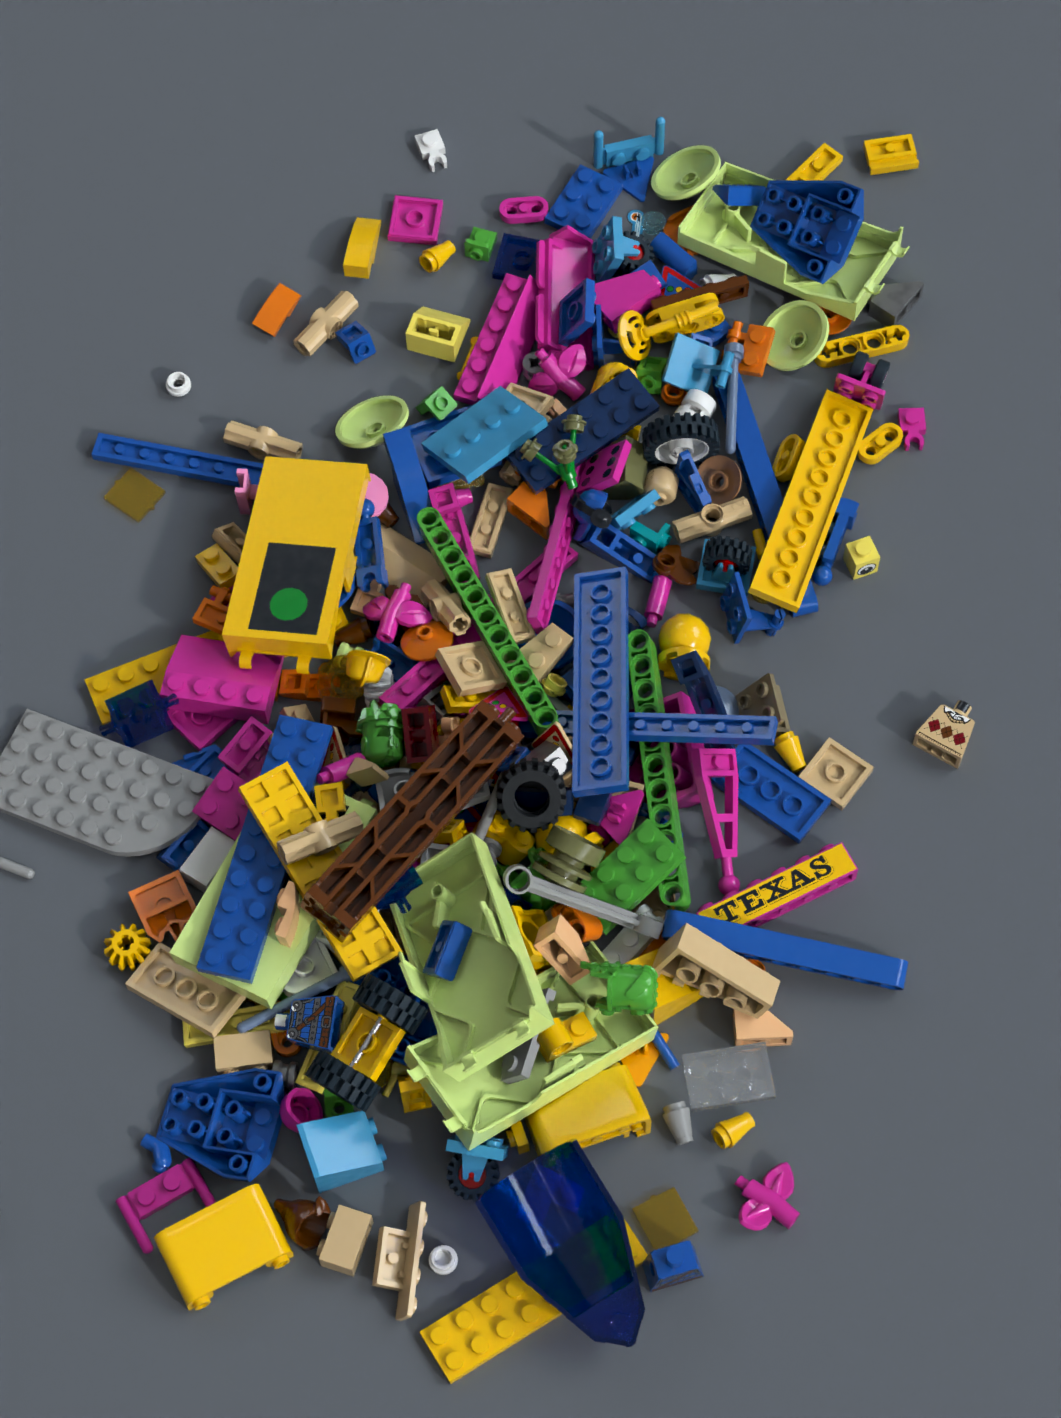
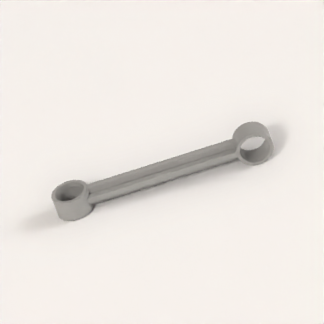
M520 864L509 866L503 874L505 887L514 894L530 892L632 929L643 935L659 939L664 925L661 921L535 877L529 869ZM516 869H522L528 875L527 883L520 889H514L509 884V875Z

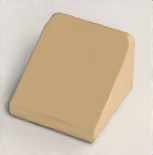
M355 757L347 771V776L360 786H368L386 781L390 777L388 773L375 763L359 757Z

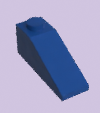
M592 523L587 535L579 543L600 558L618 567L626 566L629 573L651 584L654 577L658 575L652 567L653 558L657 555L611 524L607 528H599Z

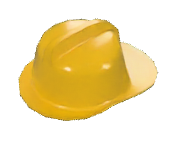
M351 650L345 655L347 658L346 675L356 680L357 687H363L365 683H378L385 669L391 664V660L388 657L367 650Z

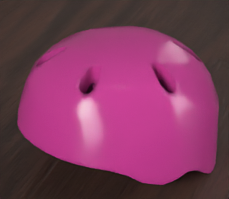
M294 1088L281 1101L280 1117L288 1129L299 1133L297 1129L298 1124L323 1119V1110L319 1100L311 1090L307 1088Z

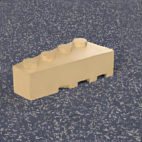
M688 923L682 926L658 949L652 965L658 977L660 974L673 978L672 983L682 988L684 984L699 989V995L706 998L718 997L723 999V1005L757 1019L773 1006L780 980L768 972L760 969Z

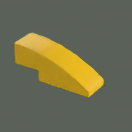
M356 218L343 263L344 276L369 279L371 266L374 264L381 220Z

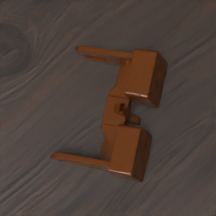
M323 696L320 723L337 727L342 744H348L349 737L362 739V733L356 732L358 721L354 720L356 700ZM400 762L395 765V769L400 767Z

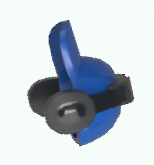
M595 489L584 491L582 494L574 493L570 504L573 506V514L579 522V526L573 536L574 540H583L592 523L599 528H607L612 521V507L606 502L608 493Z

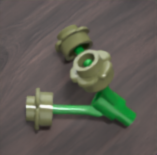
M569 414L567 415V420L563 419L561 423L564 424L563 431L570 433V440H560L552 448L553 456L560 464H554L538 452L542 445L536 441L537 438L533 441L527 439L519 452L523 454L522 460L525 458L531 462L536 457L557 475L561 476L562 481L566 482L568 489H573L578 486L575 479L577 474L574 469V460L578 452V446L575 444L576 434L584 433V426L587 425V422L582 420L581 415Z

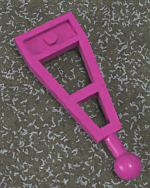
M716 748L691 750L694 779L714 858L721 859L723 877L719 880L718 888L723 895L734 890L738 892L740 881L734 876L732 858L737 857L738 767L735 749ZM708 777H725V814H717ZM720 823H724V839Z

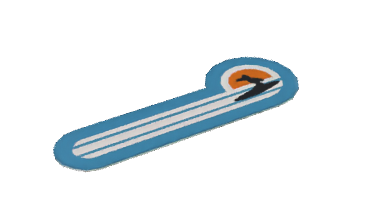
M632 210L628 213L627 217L629 222L633 224L632 231L637 232L636 236L639 237L643 232L644 213L640 210Z

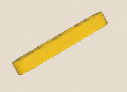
M892 325L826 341L824 348L814 361L819 367L830 368L853 362L858 351L867 353L869 358L900 351L908 344L909 331L902 325ZM897 335L899 338H902V340L898 341V339L895 337L893 338V336ZM875 339L881 345L877 348H872L868 346L867 341ZM852 345L857 351L849 354L843 350V347ZM822 352H825L827 355H830V358H826L824 355H821Z

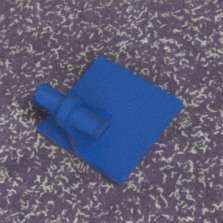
M597 304L596 318L592 326V350L594 365H599L600 369L605 365L604 355L623 354L624 351L619 340L604 338L601 304ZM631 359L630 364L635 366V361Z
M739 572L733 573L723 595L720 597L721 610L725 611L727 617V631L732 635L734 644L739 643L747 631L765 630L768 636H774L784 624L783 619L786 613L783 609H777L773 615L749 608Z

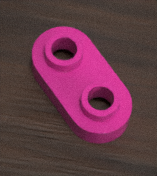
M540 196L508 198L503 200L499 206L500 218L508 224L541 222L548 213V202Z

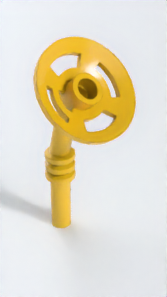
M714 301L691 311L685 310L684 314L683 312H680L679 316L674 314V318L649 327L640 313L634 310L626 311L621 315L618 322L617 331L621 348L630 359L634 361L643 360L650 352L651 336L676 327L680 329L682 325L684 327L687 326V323L690 325L696 319L719 311L718 304ZM631 317H636V320H632L630 323H628ZM627 332H629L630 341L634 343L633 347H631L628 341ZM646 348L643 353H639L640 350Z

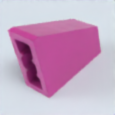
M645 270L595 283L596 299L594 302V313L596 314V305L601 304L602 321L617 334L621 315L630 310L643 314L650 308L651 300L662 296L660 290L662 285L654 275L650 276ZM631 317L628 323H630L632 320H635L636 317Z

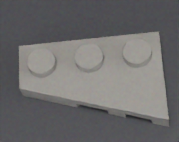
M550 988L543 989L547 1004L549 1001H554L557 991ZM538 1034L503 1055L501 1081L512 1084L529 1079L540 1046L536 1041Z

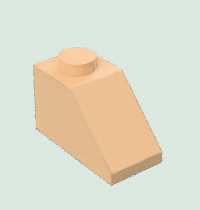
M561 914L539 927L534 947L569 985L590 973L588 969L580 968L581 961L590 962L580 936Z
M733 1009L735 1048L785 1046L792 1044L793 1031L770 1011L767 1010L757 1019Z

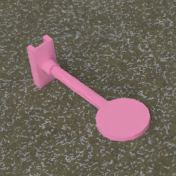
M237 468L240 488L235 487V496L240 514L251 515L252 502L255 500L259 484H251L248 469ZM370 473L371 482H368L365 498L371 500L375 506L374 514L371 517H378L387 507L389 500L388 489L381 478Z

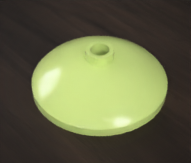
M704 145L691 146L677 151L666 158L653 173L651 179L652 189L658 197L666 200L690 198L706 189L714 181L720 170L721 159L715 149Z
M806 300L792 301L776 309L767 318L763 326L773 327L775 330L767 364L780 371H793L806 366L820 354L828 339L829 322L826 314L818 305Z
M378 396L367 399L343 414L335 428L336 436L341 444L354 449L379 446L384 444L383 434L404 427L409 416V409L405 401L396 396Z

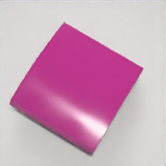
M251 716L217 758L234 774L246 782H250L260 776L270 745L268 738L273 732Z

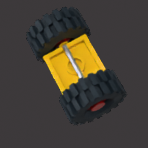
M371 974L366 975L352 998L361 1006L330 1055L320 1050L305 1073L308 1078L363 1112H367L381 1089L375 1082L406 1033L413 1036L428 1012L425 1007L411 999V997Z

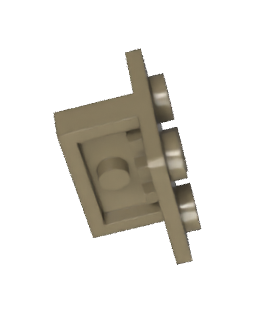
M767 673L736 695L740 715L776 716L778 720L776 737L791 731L779 685H776L773 674Z

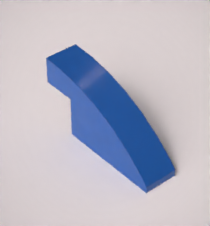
M406 427L383 434V439L392 466L393 482L414 542L420 545L425 543L420 533L417 514L423 508L432 507V503L409 429Z

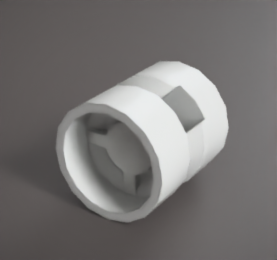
M690 389L675 413L684 415L685 412H690L691 416L699 413L701 416H709L710 419L717 408V404L707 393L698 389Z

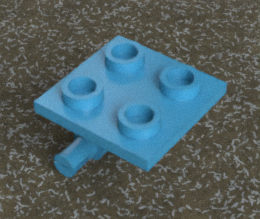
M675 333L662 381L686 392L690 389H698L708 394L712 377L718 375L715 386L724 389L726 388L728 376L732 375L733 369L731 365L735 354L724 351L721 365H716L720 350L683 334Z

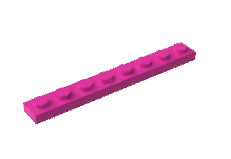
M586 462L575 468L577 484H579ZM565 481L560 488L559 503L555 506L553 525H550L549 528L550 536L547 545L544 547V558L542 565L538 568V580L532 590V602L526 613L527 621L531 624L536 634H539L548 627L576 523L570 500L577 487L568 489Z

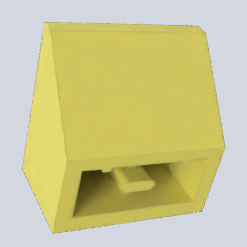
M423 306L413 313L405 333L407 350L455 363L471 321L465 317Z

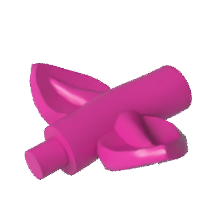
M582 344L567 347L559 354L558 358L552 352L547 353L542 347L535 352V355L540 360L539 365L544 371L536 373L531 378L528 384L529 389L550 396H554L560 389L572 401L578 399L585 392L586 388L573 378L579 375L585 368L586 353Z
M401 583L400 588L394 590L390 600L385 596H378L363 606L362 610L367 619L380 621L376 637L380 641L392 643L398 624L406 627H417L429 623L433 619L430 612L423 605L410 601V584Z
M787 1162L780 1163L770 1169L763 1177L762 1184L755 1179L749 1181L742 1175L734 1184L743 1190L741 1195L748 1199L742 1204L738 1214L739 1223L747 1229L754 1231L762 1230L769 1225L773 1216L789 1230L800 1215V1212L786 1201L794 1189L793 1172Z

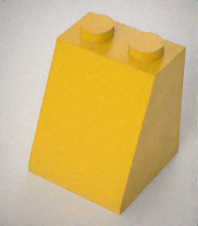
M658 949L630 960L625 964L649 965L652 967ZM660 974L657 978V1007L649 1015L658 1025L703 998L704 996L699 995L700 990L684 984L682 988L672 983L673 978Z

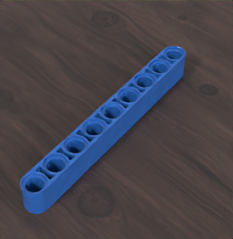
M666 910L661 939L666 941L688 923L744 958L882 988L904 990L908 961L683 911Z

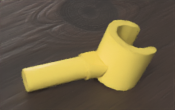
M396 1061L393 1063L390 1080L382 1094L383 1096L389 1097L397 1082V1076L408 1074L406 1070H409V1067Z

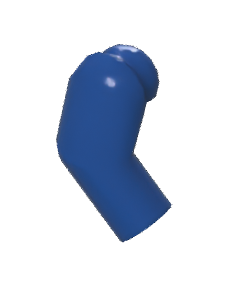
M147 1133L143 1137L140 1146L153 1153L154 1163L152 1168L155 1172L161 1174L171 1166L170 1148L166 1143Z

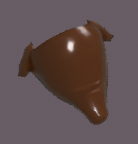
M320 1196L315 1201L306 1199H276L274 1207L281 1215L287 1234L295 1244L301 1246L302 1250L307 1251L317 1248L320 1243L319 1240L326 1230L331 1213L326 1200Z

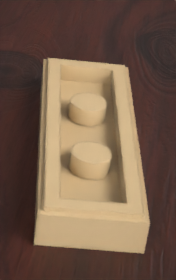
M488 483L470 535L475 555L492 558L507 513V498L513 493V488Z
M512 569L486 573L485 579L495 607L516 644L529 642L536 634L531 624L527 621V610Z

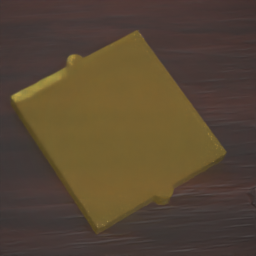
M130 468L120 480L115 481V485L104 496V500L139 523L150 510L155 509L156 503L166 492L139 472Z
M675 1187L657 1196L651 1195L650 1200L632 1208L654 1250L681 1243L684 1239L699 1232Z

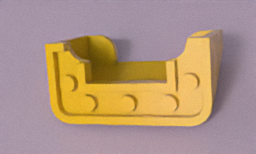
M616 1062L524 1118L539 1161L544 1168L556 1166L555 1159L560 1158L561 1154H563L565 1159L570 1157L571 1152L620 1135H623L624 1138L629 1137L630 1131L635 1132L637 1137L651 1133L652 1123L649 1112L627 1065H621L620 1062Z
M260 1184L249 1185L163 1229L154 1236V1241L189 1311L193 1308L200 1310L211 1303L210 1299L214 1295L213 1291L265 1264L267 1267L273 1266L274 1269H279L290 1262V1258L294 1256Z

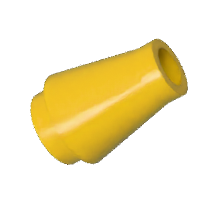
M446 240L444 243L423 250L422 255L419 257V262L425 271L429 273L437 272L450 256L456 252V248L451 241Z
M793 731L786 732L775 738L774 743L776 746L774 749L790 767L792 773L801 771L807 766L799 737L795 736Z
M744 1112L741 1115L716 1123L715 1128L711 1130V1134L721 1149L732 1148L751 1128L755 1127V1121L748 1112Z

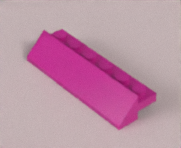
M506 273L453 394L454 400L473 405L499 386L506 389L510 383H518L523 371V359L531 352L536 340L535 309L538 286L536 280L531 275H529L528 279Z

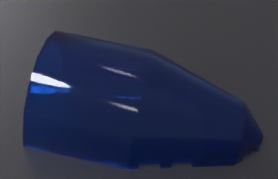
M577 1139L568 1140L543 1153L478 1197L475 1201L476 1206L522 1281L531 1286L593 1341L631 1347L636 1343L641 1321L645 1313V1306L624 1216Z

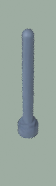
M730 342L724 345V351L735 354L731 365L733 371L732 375L728 376L725 451L728 454H733L736 450L738 364L744 358V346L737 342Z
M344 966L339 968L340 971L278 1002L273 1006L272 1010L267 1008L240 1022L237 1025V1031L245 1033L274 1018L277 1013H284L291 1009L293 1000L312 998L343 981L348 983L351 981V978Z

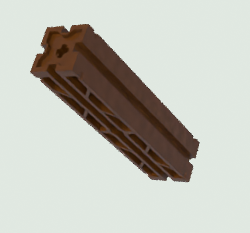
M481 700L474 710L468 714L322 874L318 881L306 892L300 907L316 921H321L326 926L325 929L343 943L513 754L518 744L524 738L520 728L511 722L516 712L512 708L507 707L500 715L499 710L494 705Z

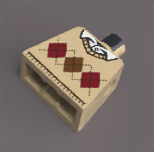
M962 700L957 701L953 709L943 704L940 705L918 729L913 745L958 769L975 724L974 720L967 717L972 707Z

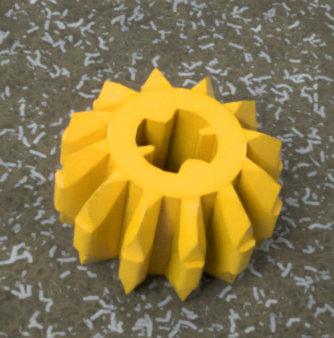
M121 923V931L117 932L111 929L110 934L113 938H105L104 943L107 948L104 949V954L106 957H110L108 960L110 965L118 964V968L121 971L129 965L130 969L134 971V964L138 962L141 965L144 962L143 957H147L151 951L147 947L151 945V940L146 937V931L143 928L137 931L136 925L132 923L129 929H126L125 925ZM130 944V949L125 950V945Z

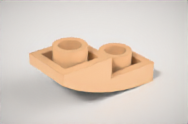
M288 881L286 887L279 891L276 900L277 907L284 917L278 919L275 926V935L280 944L289 948L296 934L300 913L299 893L292 881Z

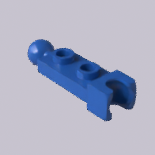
M840 498L833 522H831L826 536L830 539L828 544H823L818 557L822 559V563L812 573L813 581L819 586H825L832 580L833 574L831 569L847 529L852 530L858 514L859 503L854 500Z
M366 498L354 545L355 555L358 556L356 561L357 585L365 593L370 591V583L373 579H376V582L381 584L384 589L389 585L388 573L385 569L380 519L377 516L371 517L374 514L375 506L371 500Z

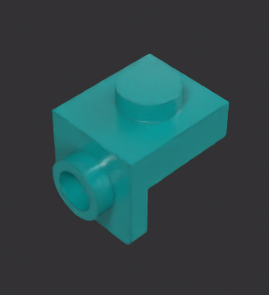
M638 521L630 527V538L654 554H657L661 548L663 549L665 546H668L672 537L670 536V525L667 523L663 525L658 533Z

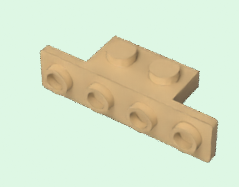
M418 1201L409 1206L406 1231L386 1226L379 1228L372 1286L399 1291L395 1317L399 1321L411 1318L417 1307L415 1291L421 1276L418 1266L419 1258L424 1249L422 1233L428 1217L427 1211H425L426 1202Z

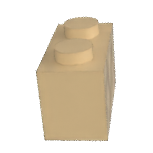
M270 1030L222 1035L213 1038L215 1066L218 1075L253 1068L272 1070L274 1052Z
M338 1205L336 1212H331L326 1227L330 1229L326 1240L321 1239L316 1253L317 1256H320L319 1261L322 1267L354 1277L374 1223L372 1215L342 1205Z

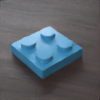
M655 489L638 495L611 515L612 521L610 524L618 530H625L636 522L634 518L641 514L645 515L656 507L654 502L661 497Z

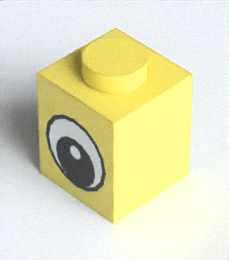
M867 536L847 543L843 560L852 579L855 580L877 572L880 555L871 537Z

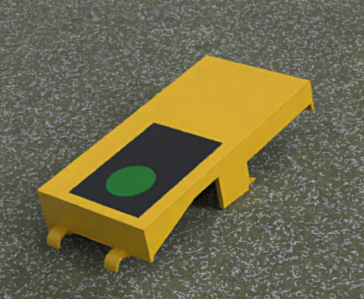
M265 456L222 631V637L230 657H233L237 652H241L239 657L240 668L252 669L251 661L254 653L298 657L296 671L300 674H309V663L312 658L332 659L343 584L345 591L350 592L356 570L358 556H354L353 550L368 482H371L367 464Z

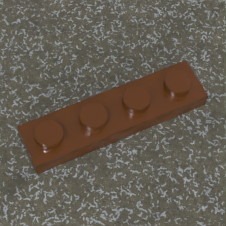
M746 275L740 277L733 276L725 281L707 283L699 288L684 289L673 295H662L651 300L650 312L657 308L706 293L716 294L719 304L748 296L749 281Z

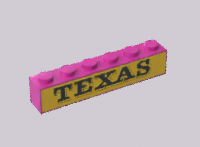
M842 842L836 845L828 844L812 857L809 855L803 856L795 862V865L787 869L781 867L764 880L756 879L750 882L747 888L742 891H731L722 898L723 900L715 904L712 902L704 904L698 909L696 915L757 928L855 880L858 868Z

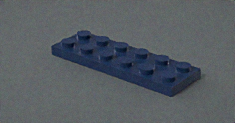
M628 368L550 421L546 428L530 440L533 441L537 438L536 441L542 445L538 452L558 465L560 463L553 456L552 448L560 440H570V433L563 431L564 424L561 421L563 419L567 420V415L569 414L581 415L582 420L586 421L587 425L584 426V433L576 434L575 444L578 446V452L574 460L576 468L658 412L660 406ZM521 445L505 458L532 492L537 495L559 480L561 476L557 475L550 467L536 457L531 462L525 458L522 460L523 454L519 452L523 446Z

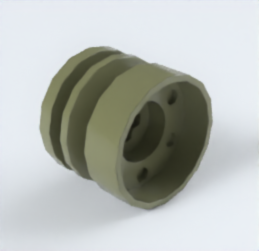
M553 824L545 841L555 850L553 853L540 851L538 855L547 860L548 864L535 860L532 868L549 882L584 894L587 886L578 881V877L587 881H591L593 877L583 870V867L585 865L598 867L606 851L580 835Z

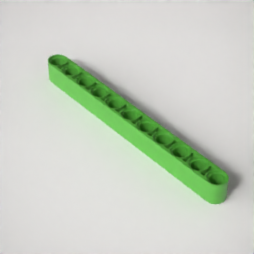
M433 507L423 508L417 514V521L423 540L452 590L458 594L463 609L471 618L473 626L481 640L485 642L505 677L509 688L527 713L528 720L539 737L555 721L559 722L555 708L441 514ZM498 640H503V641L500 642V643H494V642H496V641H498ZM510 660H515L513 663H506ZM523 680H524V681H527L526 683H523V684H519V683H518V682L523 681ZM533 701H539L537 704H530ZM544 722H552L549 725H542Z
M641 629L633 630L628 634L629 670L635 712L665 713L655 643L646 631ZM646 642L642 648L636 649L640 643ZM649 666L646 672L640 673L643 667ZM647 691H652L649 697L643 698ZM639 741L649 820L670 841H673V844L685 855L669 742H659L657 746L650 748L652 742ZM663 765L659 772L653 773L656 766ZM666 790L662 798H656L660 791ZM670 815V818L666 823L660 824V821L664 816ZM686 860L677 867L673 875L667 876L658 885L661 901L670 910L685 912L691 904ZM675 893H680L677 901L670 902L671 897Z

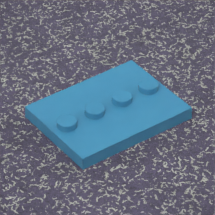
M499 386L421 444L425 452L469 484L523 445L527 439H531L546 428L548 422L543 415L502 386Z

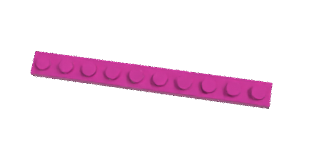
M570 546L562 573L578 560V552ZM544 552L515 577L524 604L532 601V590L538 580V568L542 565ZM472 622L471 627L466 630L465 634L457 636L452 632L454 637L452 646L482 641ZM438 660L418 662L379 697V704L393 703L397 704L400 709L414 706L446 677Z

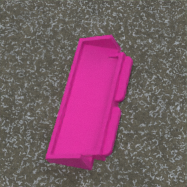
M566 225L550 234L549 238L538 241L536 245V284L538 286V295L536 296L535 339L538 342L537 349L542 347L548 353L552 352L556 358L567 347L582 344L586 353L584 370L590 371L594 369L592 327L588 328L569 346L566 347L558 344L560 301L585 278L595 281V274L593 273L595 253L592 252L594 241Z

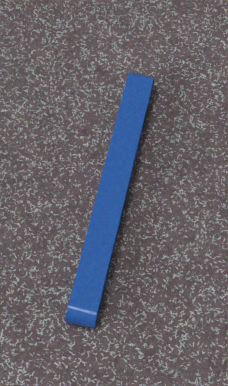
M738 371L735 454L760 528L763 531L765 542L767 543L783 498ZM717 375L712 378L713 387L726 424L728 379L726 388H718L715 386ZM811 579L797 613L788 610L792 618L818 612V601Z

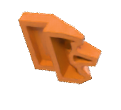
M179 869L128 892L147 935L159 943L163 941L164 934L167 931L170 932L176 941L196 908Z

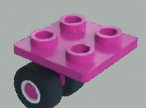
M858 351L848 376L841 373L837 374L833 392L874 410H880L886 393L881 388L890 368V362L879 359L876 365L868 362L869 355Z

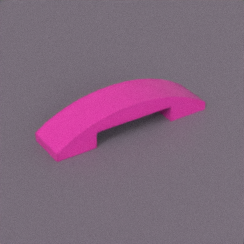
M453 482L428 490L432 507L441 514L480 580L470 535Z

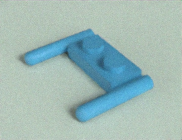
M663 117L656 119L655 137L647 135L606 144L604 148L603 132L600 130L595 131L593 149L594 168L600 169L605 164L606 167L620 166L635 160H646L650 156L653 157V154L662 155L664 153L665 119Z

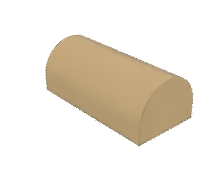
M234 522L214 529L212 539L239 565L246 534Z

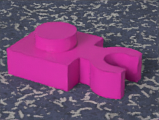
M899 408L897 413L898 425L902 429L903 435H907L904 441L905 451H909L911 442H916L919 446V451H922L924 446L922 435L926 433L924 408Z

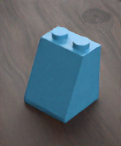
M357 1111L297 1125L319 1193L384 1171L382 1161L387 1160L382 1143L376 1145L373 1135L378 1134L374 1119L373 1117L367 1119L365 1112Z

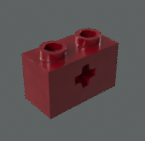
M435 705L401 709L407 764L426 762L439 747Z

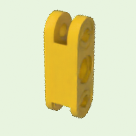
M714 293L702 294L657 308L648 313L645 320L647 325L651 326L674 318V314L679 316L680 312L684 314L685 310L691 311L714 301L719 305V301ZM719 308V311L696 319L690 325L687 323L685 327L682 325L680 329L676 327L656 334L652 338L656 343H665L674 340L675 333L683 335L697 333L718 326L724 321L725 316L722 309Z

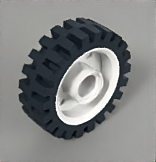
M685 412L684 415L674 413L672 417L669 414L664 415V419L656 418L655 422L648 423V427L645 426L642 432L644 457L647 462L650 461V464H657V467L666 466L670 469L676 467L679 453L686 450L690 452L697 466L701 465L702 461L719 453L720 442L717 423L712 418L709 419V416H701L699 413H695L693 416H691L690 412Z

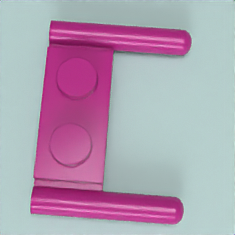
M191 1158L184 1160L180 1165H175L115 1201L145 1254L151 1253L154 1247L139 1220H144L189 1194L193 1189H196L205 1207L216 1203Z

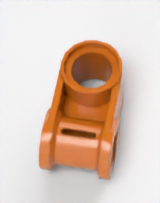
M556 904L551 908L552 917L555 918L561 914L579 934L582 943L595 941L601 937L603 926L596 916L563 904Z

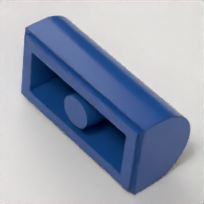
M660 232L650 244L654 249L652 253L665 265H668L688 279H692L698 274L697 260L664 232Z

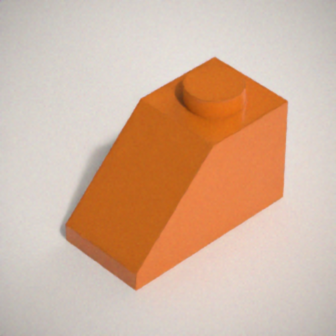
M523 481L507 498V511L548 540L550 536V520L547 492L544 489L535 495Z

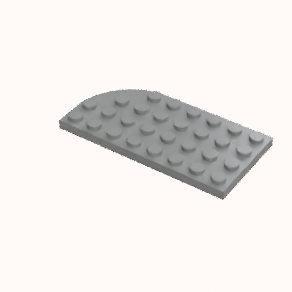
M26 709L0 756V812L111 855L141 856L169 847L174 841L197 825L196 823L201 818L194 814L192 810L214 779Z

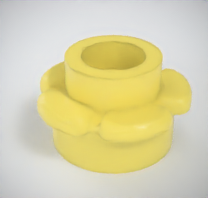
M550 673L547 678L541 681L544 687L543 690L551 697L563 696L566 692L567 682L557 674Z

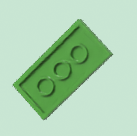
M647 818L590 873L593 877L591 881L584 879L581 881V883L587 886L584 894L632 911L686 859V856ZM597 917L602 923L605 935L617 925Z

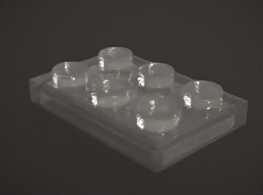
M766 1042L682 1054L681 1056L691 1112L776 1098Z

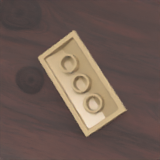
M380 523L385 569L388 573L389 585H397L400 588L403 582L410 584L411 589L409 593L418 595L425 607L428 608L429 605L421 596V588L425 586L426 581L432 579L442 583L445 587L448 583L432 553L394 529L387 528Z

